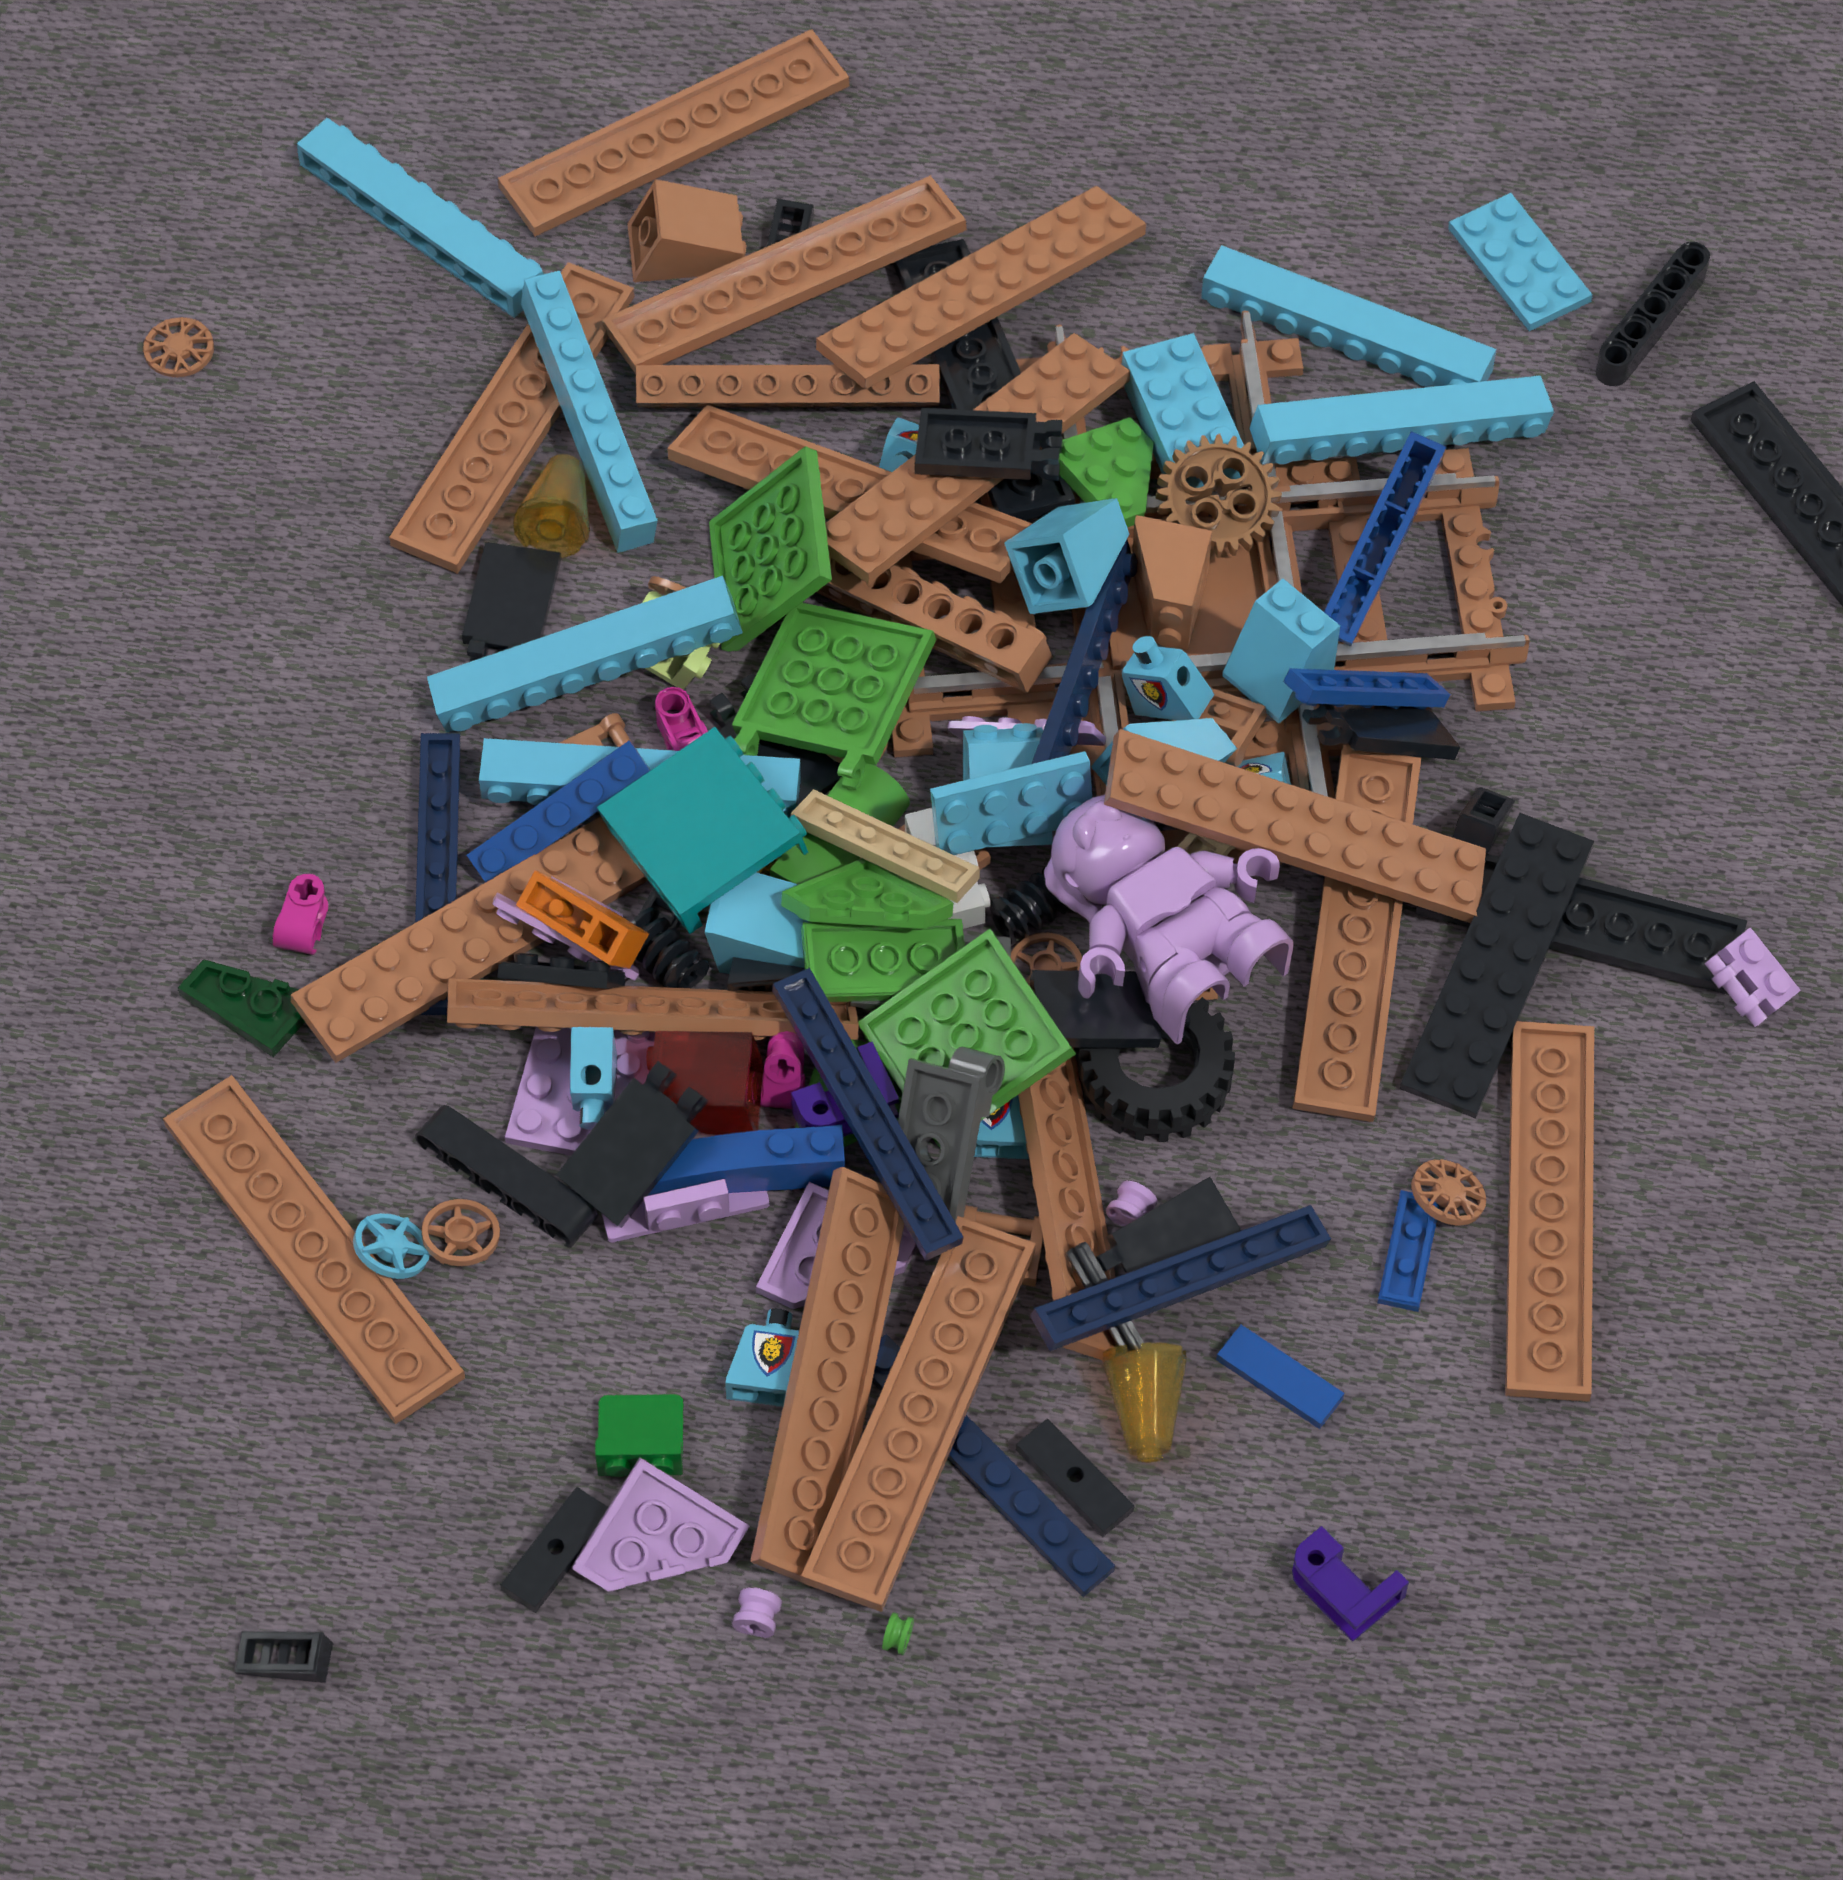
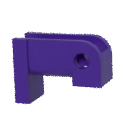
M873 1042L858 1046L857 1051L895 1118H899V1113L894 1105L899 1103L898 1095ZM820 1082L791 1092L792 1113L799 1128L842 1125L843 1137L853 1134L829 1090L824 1092Z
M1321 1526L1297 1547L1292 1569L1293 1580L1321 1611L1354 1642L1406 1597L1409 1581L1396 1570L1371 1591L1341 1561L1344 1548Z

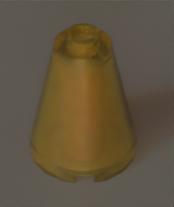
M559 454L550 458L518 507L513 520L514 534L524 547L528 548V545H531L536 549L561 552V558L578 553L581 546L587 542L590 534L585 472L583 464L577 458L566 454Z
M1140 1343L1141 1349H1134L1128 1353L1127 1345L1107 1349L1103 1352V1365L1128 1453L1137 1456V1461L1142 1463L1162 1461V1455L1171 1452L1187 1362L1186 1349L1182 1351V1346L1169 1343Z

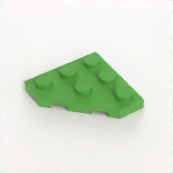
M1131 417L1062 440V452L1059 456V475L1085 503L1117 498L1127 527L1133 526L1136 515L1144 517L1146 512L1154 442Z
M863 858L782 891L781 897L782 907L809 922L916 929L929 928L951 918L954 905L952 901Z

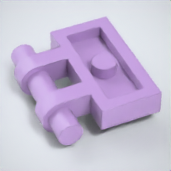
M1751 927L1704 963L1714 975L1711 978L1718 988L1722 986L1737 1004L1734 1007L1741 1017L1746 1015L1754 1027L1758 1026L1768 1018L1767 1016L1771 1015L1801 991Z

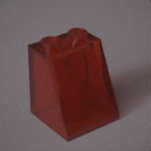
M655 1031L654 1046H649L647 1049V1069L650 1071L656 1062L659 1061L678 1075L674 1082L663 1092L675 1104L678 1103L688 1086L697 1090L709 1100L705 1107L690 1122L699 1132L716 1136L759 1130L764 1064L752 1032Z

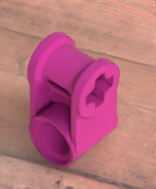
M668 687L659 692L655 701L656 722L664 738L667 750L680 751L708 732L686 691L678 687ZM673 709L680 711L679 713H676V714H669V713H667V711L673 710Z
M302 874L291 881L281 913L278 915L274 926L273 946L275 948L310 955L316 953V949H313L315 941H320L322 926L329 905L324 895L325 888L323 882L317 876Z
M780 1032L769 1039L762 1079L761 1107L792 1109L791 1092L805 1087V1074H803L804 1046L798 1035L794 1032Z

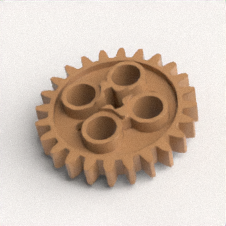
M1221 434L1216 435L1214 444H1209L1205 435H1202L1199 447H1196L1188 440L1184 448L1185 453L1175 449L1172 455L1174 462L1165 461L1163 471L1166 474H1160L1157 484L1163 488L1158 489L1155 495V499L1165 501L1159 505L1157 510L1158 514H1169L1165 521L1212 531L1211 548H1214L1217 558H1220L1223 548H1228L1231 555L1236 556L1239 544L1247 551H1250L1253 545L1252 538L1262 542L1265 537L1263 529L1272 530L1275 522L1271 517H1277L1280 511V507L1273 503L1280 502L1282 492L1272 490L1278 486L1279 477H1268L1274 465L1272 463L1260 464L1264 452L1260 451L1253 456L1249 454L1250 442H1247L1242 448L1236 447V436L1230 439L1229 444H1223ZM1226 468L1235 469L1241 477L1230 479L1224 475L1222 470ZM1197 477L1203 482L1204 486L1200 488L1191 487L1185 479ZM1246 486L1251 488V491L1240 490L1242 487ZM1213 491H1217L1218 495H1212ZM1219 496H1220V497H1224V496H1225V499H1224V500H1220ZM1188 500L1190 502L1196 503L1192 505H1187L1186 501ZM1245 504L1250 508L1251 513L1248 515L1239 514L1235 511L1233 505ZM1200 512L1209 513L1215 521L1203 523L1197 518L1196 514Z

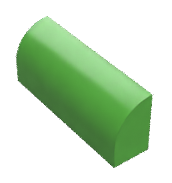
M867 763L864 767L863 781L858 790L843 787L842 783L845 777H841L827 795L891 826L896 824L910 805L906 792L893 777L879 767ZM807 832L803 840L809 853L803 855L795 845L778 858L770 869V876L801 884L857 861L861 857Z

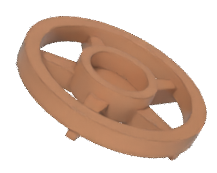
M1037 933L1021 940L1012 950L1011 959L1015 963L1016 959L1019 958L1028 964L1031 974L1032 970L1079 971L1082 955L1077 946L1062 935ZM1049 942L1046 950L1039 951L1033 956L1022 953L1025 948L1032 944ZM1055 943L1067 948L1073 954L1076 962H1061L1060 957L1054 952ZM1029 975V976L1026 978V981L1029 982V983H1030V980H1029V979H1030V976H1031V975Z
M454 1199L440 1203L428 1212L422 1224L423 1244L429 1254L440 1261L441 1264L469 1266L486 1261L499 1243L500 1227L496 1216L486 1206L472 1200ZM460 1209L477 1212L486 1218L487 1221L475 1223L473 1219L462 1216ZM454 1210V1217L450 1218L445 1226L431 1225L433 1220L440 1214ZM492 1227V1240L483 1249L476 1242L477 1235ZM429 1234L444 1238L448 1244L444 1252L432 1243ZM457 1249H468L474 1253L469 1256H453Z

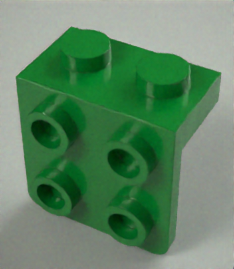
M677 1394L602 1396L599 1400L598 1439L595 1442L598 1476H628L639 1458H642L668 1475H683L684 1404L682 1397Z

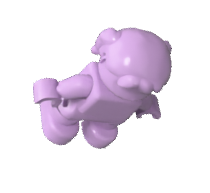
M1105 795L1093 797L1072 810L1061 821L1053 839L1052 857L1044 870L1047 889L1060 902L1086 918L1090 923L1089 951L1082 957L1078 977V990L1082 997L1088 999L1094 992L1096 981L1094 975L1107 974L1113 979L1114 985L1123 986L1125 967L1120 957L1121 950L1123 949L1134 964L1145 1000L1150 1004L1154 1019L1178 1045L1182 1042L1188 1009L1203 992L1212 987L1222 1000L1228 997L1230 984L1225 977L1227 973L1231 972L1244 987L1249 984L1253 966L1264 955L1282 976L1288 974L1294 946L1293 940L1275 921L1271 919L1262 920L1256 917L1237 895L1224 889L1229 888L1230 883H1234V888L1238 895L1244 900L1254 903L1258 880L1250 876H1260L1266 881L1277 879L1280 864L1275 854L1262 848L1245 851L1240 856L1238 863L1235 864L1232 857L1205 850L1188 854L1181 847H1174L1165 852V839L1154 824L1155 821L1104 805Z

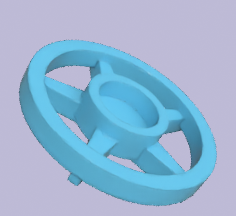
M386 1213L367 1216L359 1223L353 1236V1246L359 1259L369 1269L385 1277L395 1279L413 1277L424 1269L430 1257L422 1241V1231L410 1222L408 1217L403 1218ZM380 1224H391L397 1226L396 1230L385 1229ZM368 1228L377 1239L375 1243L364 1247L362 1232ZM404 1231L411 1233L417 1239L419 1245L408 1241ZM407 1253L422 1256L418 1264L410 1268H404L403 1259ZM370 1254H377L382 1260L393 1263L395 1268L379 1263Z

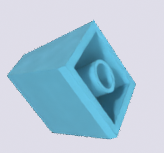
M1117 498L1059 506L1004 542L1030 614L1089 607L1094 603L1129 536V531Z
M1282 578L1255 601L1226 663L1222 676L1252 702L1266 706V713L1279 724L1303 704L1296 699L1295 692L1283 682L1289 668L1334 670L1340 625Z
M1213 718L1134 723L1123 728V730L1223 763L1237 749ZM1113 741L1091 766L1106 786Z
M1020 723L1014 725L1011 729H997V727L992 725H979L974 727V730H963V781L1032 764L1043 733L1042 727L1029 723ZM1052 832L990 847L1052 845L1053 837Z
M756 872L711 903L705 935L720 973H730L733 957L805 968L801 926L803 922L809 921L799 918L795 913L781 906L782 891L799 884Z

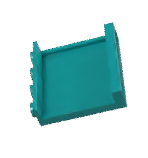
M716 727L597 807L607 828L689 934L703 926L697 914L699 911L796 845L803 855L809 853L803 840L807 832L794 814L789 818L782 811L786 806L778 793L773 788L766 791L761 784L765 780L757 767L752 762L745 765L740 758L743 756V752L733 737L730 735L724 738Z

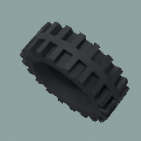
M1203 997L1197 1003L1193 1002L1189 1007L1190 1025L1189 1027H1184L1186 1036L1182 1041L1191 1049L1195 1063L1187 1079L1175 1086L1165 1088L1147 1087L1128 1078L1122 1071L1119 1062L1121 1048H1080L1078 1074L1080 1083L1083 1086V1098L1086 1104L1093 1103L1095 1106V1116L1100 1121L1106 1117L1113 1122V1131L1119 1134L1122 1133L1124 1128L1135 1131V1140L1144 1141L1145 1134H1158L1159 1142H1168L1170 1133L1180 1132L1182 1138L1191 1135L1192 1127L1197 1124L1205 1128L1211 1123L1212 1114L1215 1111L1220 1113L1223 1109L1227 1093H1230L1234 1071L1235 1052H1232L1233 1036L1231 1031L1224 1032L1225 1019L1219 1012L1211 1016L1208 1013L1209 1001Z

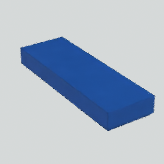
M1400 1191L1378 1304L1419 1312L1437 1220L1419 1206L1412 1192ZM1436 1202L1433 1203L1436 1208H1440V1205Z
M1242 1324L1217 1354L1216 1360L1318 1429L1323 1426L1344 1399V1392Z

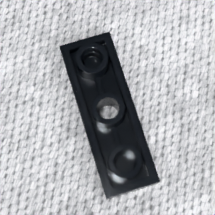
M514 953V960L504 961L498 965V978L603 989L625 986V972L623 970L611 969V965L602 960H587L586 966L574 965L575 958L550 957V963L538 962V954Z
M1048 1418L1016 1444V1451L1102 1538L1134 1512V1504ZM1071 1476H1078L1082 1480L1079 1482H1071L1068 1478Z
M576 1487L500 1584L501 1591L536 1613L570 1570L607 1511L608 1506ZM556 1547L563 1549L560 1554L550 1553Z

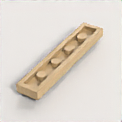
M814 789L791 813V816L794 814L798 818L806 832L956 903L980 879V867Z

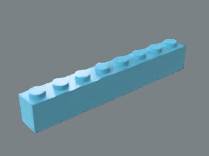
M326 118L297 143L299 162L306 170L513 318L523 311L521 300L524 279L543 275V270L536 261L530 258L526 259L520 255L509 242L496 238L487 231L481 222L471 220L465 216L454 203L441 199L434 194L426 183L417 182L399 164H392L382 157L375 147L370 144L365 145L355 138L347 127L339 126L329 118Z
M1222 245L1203 277L1201 298L1207 300L1212 306L1216 308L1226 307L1241 314L1242 311L1250 312L1251 321L1260 320L1275 326L1284 334L1294 333L1308 338L1314 345L1319 347L1329 346L1344 352L1350 359H1363L1371 362L1387 373L1393 374L1397 372L1408 376L1421 386L1435 387L1483 382L1488 380L1493 371L1497 350L1495 348Z
M556 271L525 278L521 305L615 549L619 553L654 543L658 520L561 272Z
M1541 376L1262 404L1257 406L1249 429L1257 452H1264L1261 460L1262 465L1269 463L1287 464L1292 461L1310 459L1319 461L1329 457L1347 455L1356 457L1366 453L1396 452L1403 449L1411 431L1441 445H1465L1469 442L1487 440L1496 442L1515 437L1533 438L1541 433H1545L1554 410Z
M720 576L427 676L436 714L446 732L465 731L475 724L490 719L503 718L510 712L528 706L541 705L548 699L566 693L579 692L586 686L601 681L614 680L627 672L639 668L652 667L660 661L677 655L690 654L695 649L712 643L728 641L733 636L743 632L732 595L724 577Z
M484 738L479 774L481 798L489 799L495 803L525 801L537 806L619 747ZM636 748L651 770L678 752ZM741 756L740 758L745 765L752 762L757 767L765 780L761 783L766 791L773 788L778 793L786 806L782 811L788 818L791 817V813L798 806L800 759Z

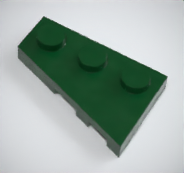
M203 959L178 987L179 995L273 1058L305 1023L291 1003V994L299 989L292 988L288 982L274 979L273 982L250 976L248 971Z

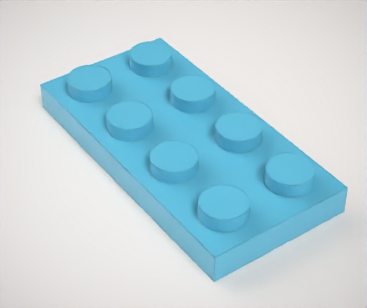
M1512 193L1449 221L1448 229L1529 331L1591 302L1592 293Z
M1086 752L931 788L936 847L952 855H958L1056 831L1061 821L1072 810L1092 798L1090 760Z

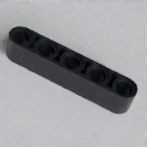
M1698 242L1683 243L1608 336L1600 348L1596 366V376L1601 383L1614 387L1624 384L1704 283L1709 265L1710 252L1707 247Z
M441 1105L415 1134L416 1141L424 1150L429 1148L437 1153L436 1158L456 1172L459 1169L470 1176L468 1178L469 1181L488 1194L491 1191L502 1198L500 1200L501 1203L520 1216L524 1213L534 1220L532 1222L533 1225L552 1238L558 1236L566 1242L564 1246L567 1248H571L598 1218L595 1208L581 1195L447 1105Z

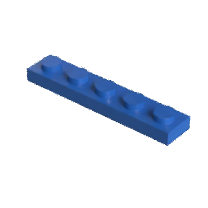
M1289 668L1283 681L1295 692L1297 700L1309 706L1332 704L1337 707L1360 705L1371 708L1373 705L1388 706L1394 709H1398L1400 706L1426 709L1427 707L1444 708L1451 695L1427 673Z
M629 740L466 856L486 883L558 841L599 812L597 809L599 805L651 771V769Z

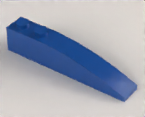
M1413 431L1410 432L1324 611V613L1340 625L1338 641L1352 646L1439 468L1446 446Z
M842 1125L759 1130L692 1139L648 1196L725 1179L728 1193L804 1189L809 1182L820 1187H830L833 1170L842 1166L845 1167Z

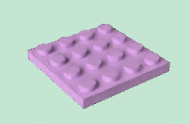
M536 1027L505 1135V1142L507 1144L572 1155L591 1132V1130L583 1129L579 1126L580 1111L573 1110L570 1096L572 1028H562L556 1032H547ZM613 1030L617 1050L615 1100L633 1078L644 1084L648 1073L656 1062L659 1061L678 1075L674 1082L663 1092L664 1095L677 1104L689 1086L702 1034L685 1033L679 1037H670L658 1031H644L639 1035H627L619 1030Z

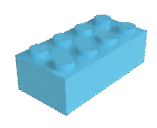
M1194 333L1122 352V365L1130 370V381L1124 385V388L1143 431L1154 442L1153 454L1162 474H1166L1163 471L1165 461L1174 462L1172 455L1175 449L1185 453L1184 448L1188 440L1196 447H1199L1202 435H1205L1209 444H1214L1217 434H1221L1223 444H1229L1230 439L1236 436V447L1242 448L1244 446ZM1226 468L1222 470L1224 475L1230 479L1241 477L1235 469ZM1197 477L1185 479L1191 487L1200 488L1204 486L1203 482Z

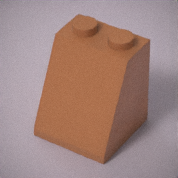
M655 179L628 222L633 282L699 277L745 257L746 243L742 241L741 234L743 215L738 209L737 195Z
M1136 515L1132 553L1137 557L1138 567L1134 578L1148 635L1153 637L1156 643L1164 647H1177L1188 650L1208 577L1212 531Z

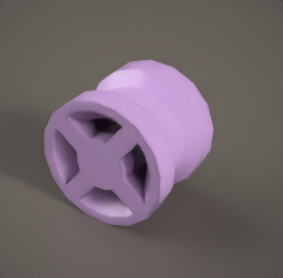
M1123 1181L1117 1190V1200L1109 1203L1106 1208V1214L1114 1223L1125 1226L1153 1210L1157 1205V1198L1145 1186L1133 1181Z
M746 1588L741 1590L738 1599L741 1608L734 1615L732 1626L740 1633L763 1638L772 1637L776 1628L773 1618L780 1611L782 1600L774 1593L763 1589Z

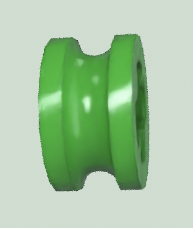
M892 1612L885 1631L882 1650L888 1651L890 1648H895L899 1655H904L912 1634L914 1618L908 1617L906 1620H902L899 1618V1613Z

